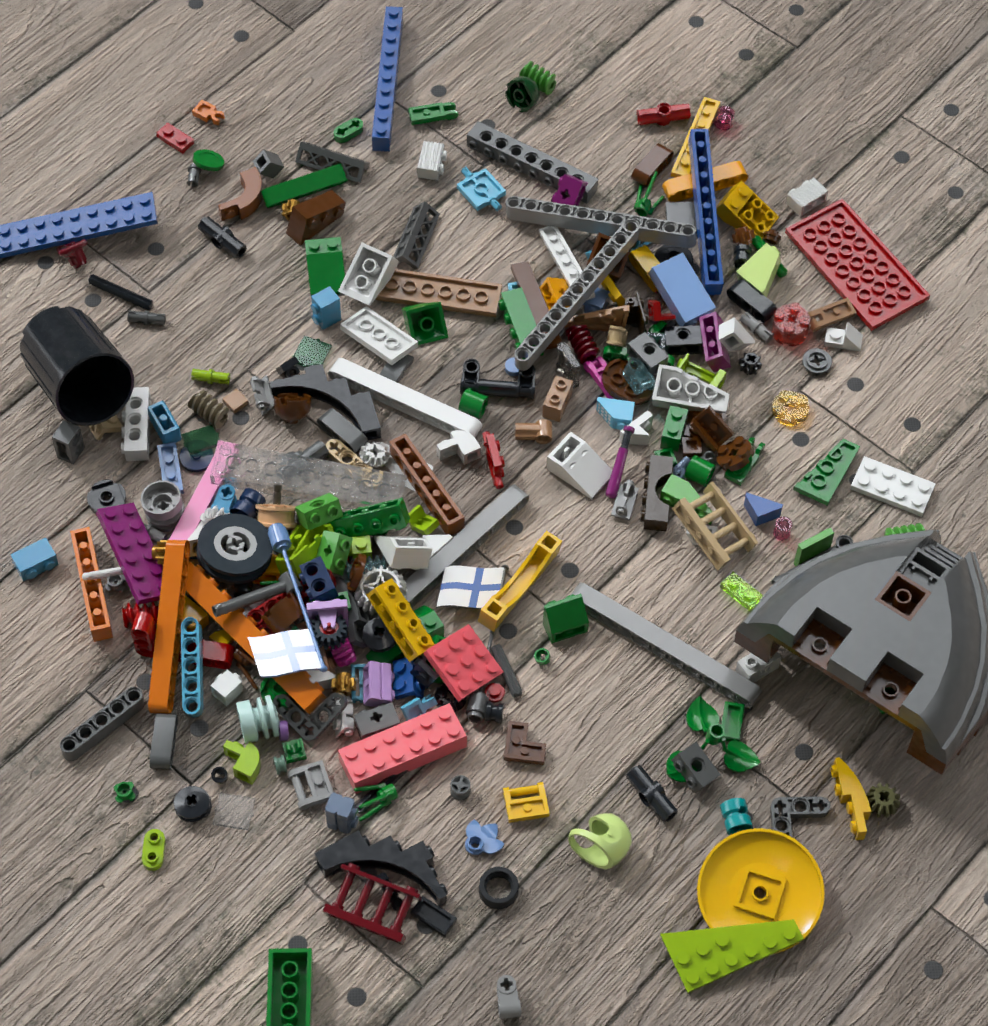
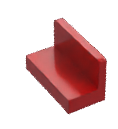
M647 300L649 319L653 321L676 319L674 314H661L659 301Z

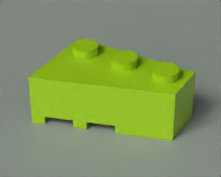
M324 524L312 530H307L302 525H297L290 535L292 545L286 553L292 571H294L298 579H300L299 574L302 573L299 565L316 558L323 531L334 532L331 524ZM279 553L275 562L280 575L288 571L283 553Z

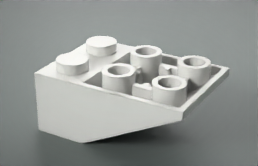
M572 432L547 456L546 469L590 499L609 481L612 469L584 440Z
M374 536V540L391 568L397 570L402 568H411L413 570L428 569L433 548L426 538Z

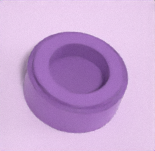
M286 720L279 721V740L287 741L289 739L288 723Z

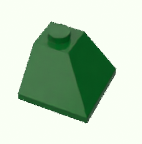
M441 302L421 303L402 308L408 334L418 341V345L449 338Z

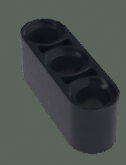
M739 279L726 291L731 301L745 312H749L756 320L762 321L763 324L778 312L776 305L743 279Z

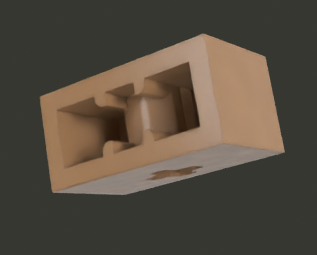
M555 376L543 403L542 417L557 422L561 421L573 392L572 380Z

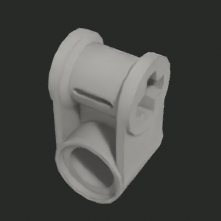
M503 975L497 981L500 1019L521 1017V1005L516 981L510 975ZM505 984L508 985L509 990H505Z

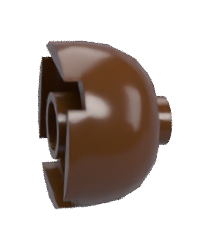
M298 393L278 394V398L274 396V410L277 416L287 420L288 424H297L298 420L304 419L310 412L311 396L303 393V397L298 396Z

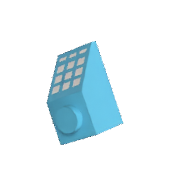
M598 397L596 411L611 428L621 431L624 426L629 425L633 420L635 402Z

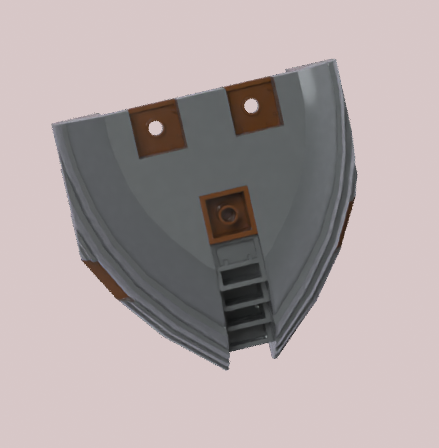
M932 529L891 534L846 544L811 559L788 572V574L774 583L736 630L734 642L766 663L771 660L782 646L914 730L906 753L941 775L955 756L961 754L973 736L976 737L988 720V589L976 553L970 551L962 558L941 545L939 530ZM822 643L825 646V648L819 650L814 646V644ZM891 687L896 693L893 695L887 694L885 688Z

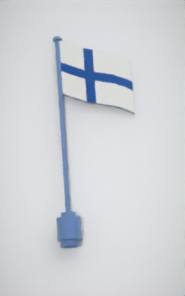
M274 523L268 528V537L273 551L283 553L308 629L289 630L263 637H248L261 677L268 678L309 670L326 672L328 667L325 666L286 553L292 545L287 528L282 523Z

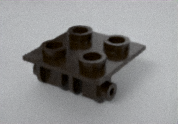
M636 291L635 297H629L625 300V305H630L626 324L636 323L641 335L644 332L647 333L646 324H648L647 313L643 312V299L639 298L638 291Z

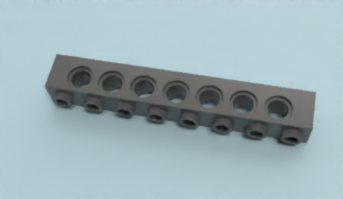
M479 121L467 134V146L472 150L491 157L501 164L522 172L547 186L558 190L559 179L564 174H570L587 182V187L581 199L586 204L598 190V178Z

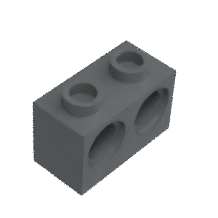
M63 420L53 434L52 441L57 458L74 465L84 450L85 445L80 427Z

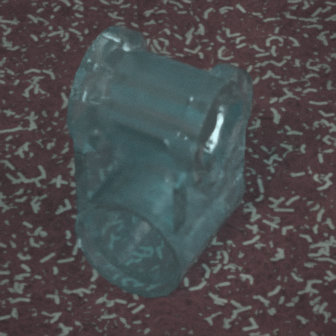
M629 359L622 372V376L631 386L633 392L638 395L642 394L644 390H653L656 382L654 376L650 374L640 359Z

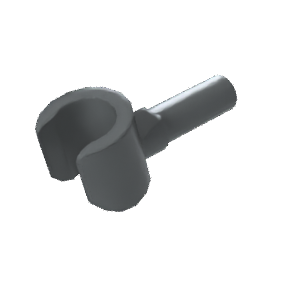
M711 451L705 452L700 457L716 464L714 459L716 456Z

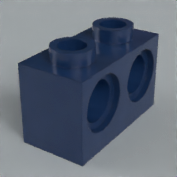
M321 556L299 565L302 571L299 577L303 585L307 584L309 587L306 592L310 601H330L339 597Z

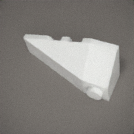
M659 364L652 404L655 407L669 409L671 405L685 408L689 411H703L710 405L715 412L726 413L730 394L699 380L694 375L687 374L678 367Z

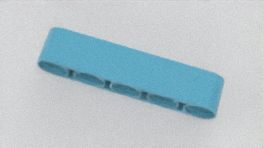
M188 617L181 623L182 707L188 716L196 718L203 713L202 627L195 618ZM196 624V629L193 632H187L188 625ZM195 643L197 645L196 649L193 652H188V646ZM191 663H196V670L189 672L188 666ZM191 683H197V689L189 692L188 686ZM194 702L197 703V709L190 712L188 710L189 705Z

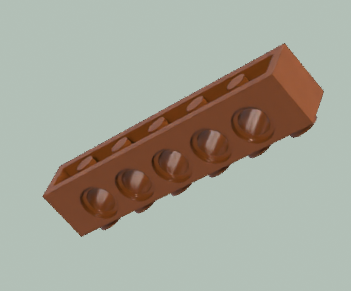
M405 433L389 441L390 455L434 518L438 519L440 527L445 534L452 536L465 527L464 515Z

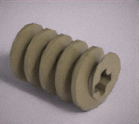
M205 390L193 395L188 402V408L198 413L200 417L209 421L217 429L221 428L228 419L229 408H223V403H218V400L215 398L212 399V395H207Z

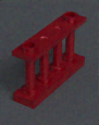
M349 863L348 866L342 864L341 869L347 875L335 903L333 902L332 905L326 903L323 912L328 916L403 945L406 937L402 934L403 930L401 927L412 900L415 899L421 902L422 897L418 894L419 890L407 886L405 889L362 872L360 867L355 864ZM357 876L367 881L355 909L349 913L343 910V904L354 877ZM374 884H377L386 889L374 918H371L369 921L363 918L362 912ZM395 891L405 895V898L393 926L391 925L390 928L382 926V918Z

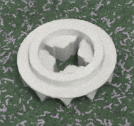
M373 441L372 444L366 442L365 446H361L359 455L361 460L367 465L379 467L389 461L390 452H388V447L382 446V443L376 444Z

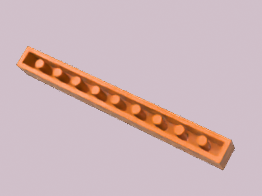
M189 562L186 592L255 660L248 637H263L269 634L264 629L260 631L256 627L258 623L251 616L246 617L243 614L245 611L243 608L215 617L212 606L228 601L232 597L225 590L221 592L217 588L219 584L212 577L207 579L204 576L205 570L199 564L194 566ZM307 671L272 677L309 715L327 698L322 693L325 689L317 681L313 684L309 680L311 676Z

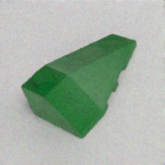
M423 605L414 610V613L421 620V624L431 638L435 635L444 637V624L433 609ZM397 643L389 651L381 653L371 650L366 655L368 662L375 661L393 664V661L405 657Z

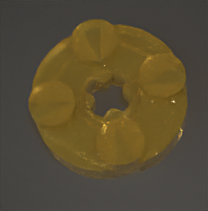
M782 390L773 400L772 414H774L779 423L786 426H795L801 421L804 422L808 417L810 408L808 398L795 391ZM787 406H792L795 409L789 411Z

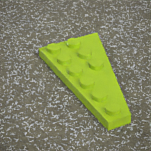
M794 919L660 934L687 994L804 940Z

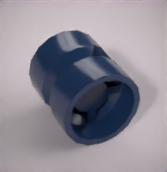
M245 488L239 500L232 507L231 513L246 515L255 519L258 515L256 513L258 509L255 508V505L265 504L266 500L258 491L252 488Z

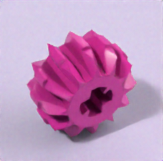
M348 636L347 639L345 638V643H341V647L338 648L335 645V649L331 650L333 658L339 667L348 666L356 661V653Z

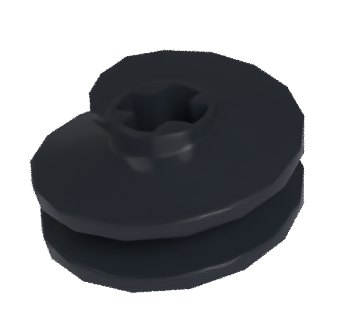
M380 617L373 618L364 626L363 640L370 650L383 653L395 646L396 641Z
M189 786L181 789L176 794L174 808L181 820L197 822L206 818L211 813L212 803L207 791L201 787Z

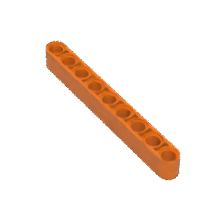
M168 540L165 546L148 700L150 713L171 714L173 711L181 641V623L183 621L190 557V543L188 540Z

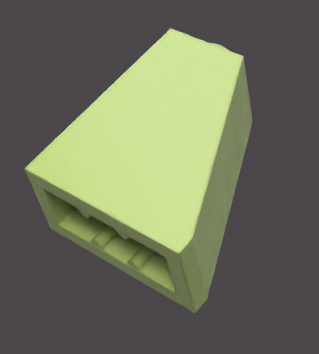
M766 243L736 271L737 279L745 280L767 297L781 263L779 250L775 246L771 247Z

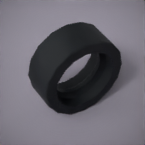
M497 866L483 873L479 882V894L485 905L492 909L500 910L508 908L517 899L519 883L516 875L511 870ZM493 878H504L509 881L511 892L504 898H493L487 893V883Z

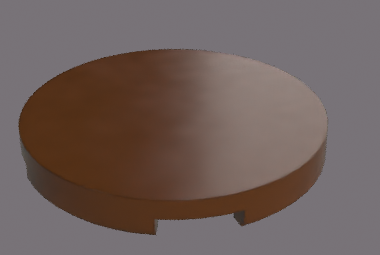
M612 360L606 365L602 373V384L609 395L617 400L635 402V405L649 402L652 399L655 387L654 376L649 378L634 361Z

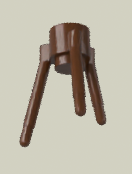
M239 647L233 654V658L237 661L236 666L243 672L252 687L258 690L254 680L244 667L251 664L257 666L256 661L242 647Z

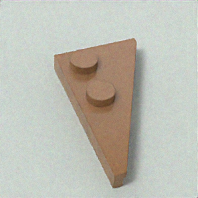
M630 305L574 315L565 327L586 325L589 330L609 331L610 325L625 328Z

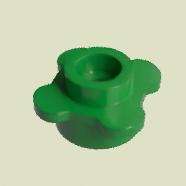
M121 782L114 786V791L117 795L115 797L116 802L122 803L124 800L132 801L135 799L136 795L133 793L134 784L132 782Z

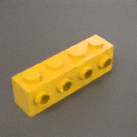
M392 578L366 594L409 662L435 645L431 636L421 624V620L416 616L410 603L405 599L399 586Z

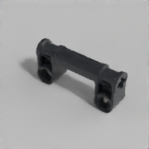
M468 359L463 364L460 394H463L466 389L471 388L472 391L485 396L530 397L534 400L536 384L535 367L532 365L528 370H519L518 382L479 379L480 363L476 359Z

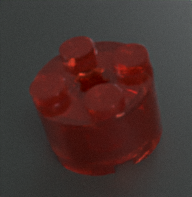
M797 302L779 307L774 312L772 333H774L773 338L775 341L782 345L783 343L789 344L792 347L802 344L807 337L810 326L809 313Z

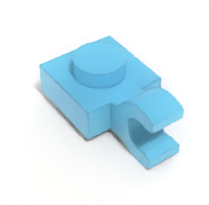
M429 694L422 700L416 697L400 708L406 721L427 713L426 710L438 703L435 697H431Z

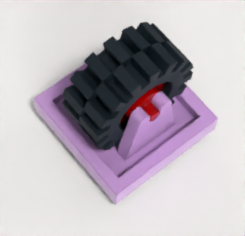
M347 599L306 603L307 615L318 647L324 646V650H328V647L334 650L335 645L338 648L341 647V643L344 644L345 638L347 639Z

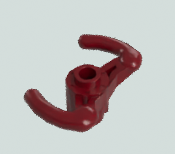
M85 239L60 245L56 248L58 255L67 258L74 269L87 263V258L82 249L87 245V240Z

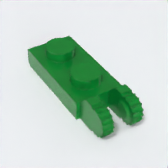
M440 102L408 108L411 125L446 119L454 120L459 116L458 111L455 110L456 104L454 102Z
M750 437L748 441L752 446L755 443V438ZM761 442L758 445L754 455H750L748 458L750 462L746 466L736 471L728 469L724 474V478L741 486L759 460L765 444Z

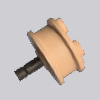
M275 484L273 503L255 505V508L258 509L257 521L262 523L267 530L274 523H282L287 530H294L297 526V523H295L296 506L281 504L282 485Z

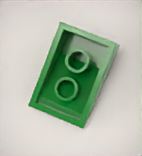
M341 237L305 240L310 295L313 296L329 286L336 294H342L338 292L345 278Z

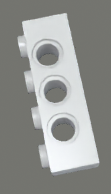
M149 387L133 388L131 397L124 406L126 409L122 411V421L125 422V427H122L121 430L122 438H124V443H121V453L125 454L126 461L149 460L150 420L147 410L148 406H151Z

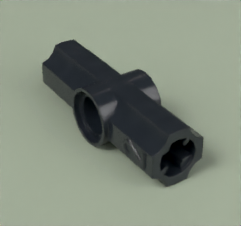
M203 217L200 220L198 229L211 239L216 248H223L235 258L240 259L244 255L247 246L234 237L233 232L227 226H220L210 217Z
M636 765L626 774V778L638 791V795L644 805L651 807L663 823L669 822L678 814V810L666 797L661 784L658 781H653L641 765Z

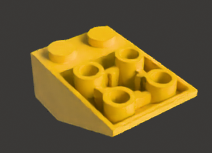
M742 180L734 185L716 206L717 215L725 223L734 228L748 226V229H753L755 236L759 235L762 239L764 232L770 230L779 218Z

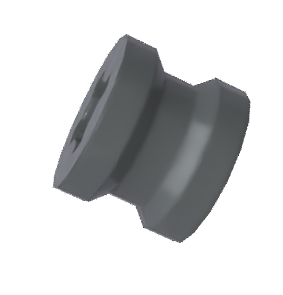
M455 776L450 782V793L456 800H465L470 795L471 783L466 776Z

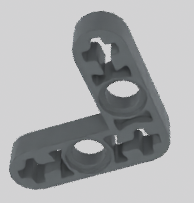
M332 693L311 716L288 694L275 696L273 703L276 706L277 712L305 740H315L346 708L348 700L343 693ZM334 698H341L339 701L341 705L334 706L332 710L328 708L335 704ZM280 699H286L285 705L287 707H280ZM295 711H298L302 716L301 721L298 723L292 719ZM322 711H326L329 715V719L326 722H322L319 718ZM305 723L307 727H313L314 735H308L309 730L305 726L301 728L300 726Z
M825 797L775 798L770 806L772 830L779 831L776 828V824L784 823L787 826V830L779 832L792 837L791 818L825 817L829 813L830 802ZM797 803H802L806 810L799 812L794 806ZM777 804H780L781 808H783L782 816L778 817L779 809L776 808ZM818 804H822V807H824L823 811L817 807Z

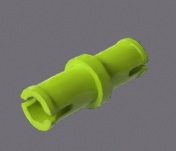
M193 368L191 376H194L191 377L192 380L205 381L208 384L221 383L229 385L230 373L215 372L213 369L207 371Z

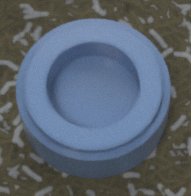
M514 357L509 358L505 363V371L510 376H518L519 369L515 366Z

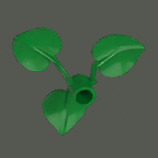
M701 696L692 702L686 714V722L691 730L696 732L703 730L706 733V740L701 746L702 750L708 744L718 745L721 743L722 750L726 752L723 756V762L727 768L734 772H745L760 764V760L755 752L743 742L730 741L726 748V738L723 737L725 729L719 724L717 711ZM675 751L667 759L666 774L674 781L686 782L685 778L675 769L674 763L671 761L681 752ZM692 765L693 770L697 771L696 767Z

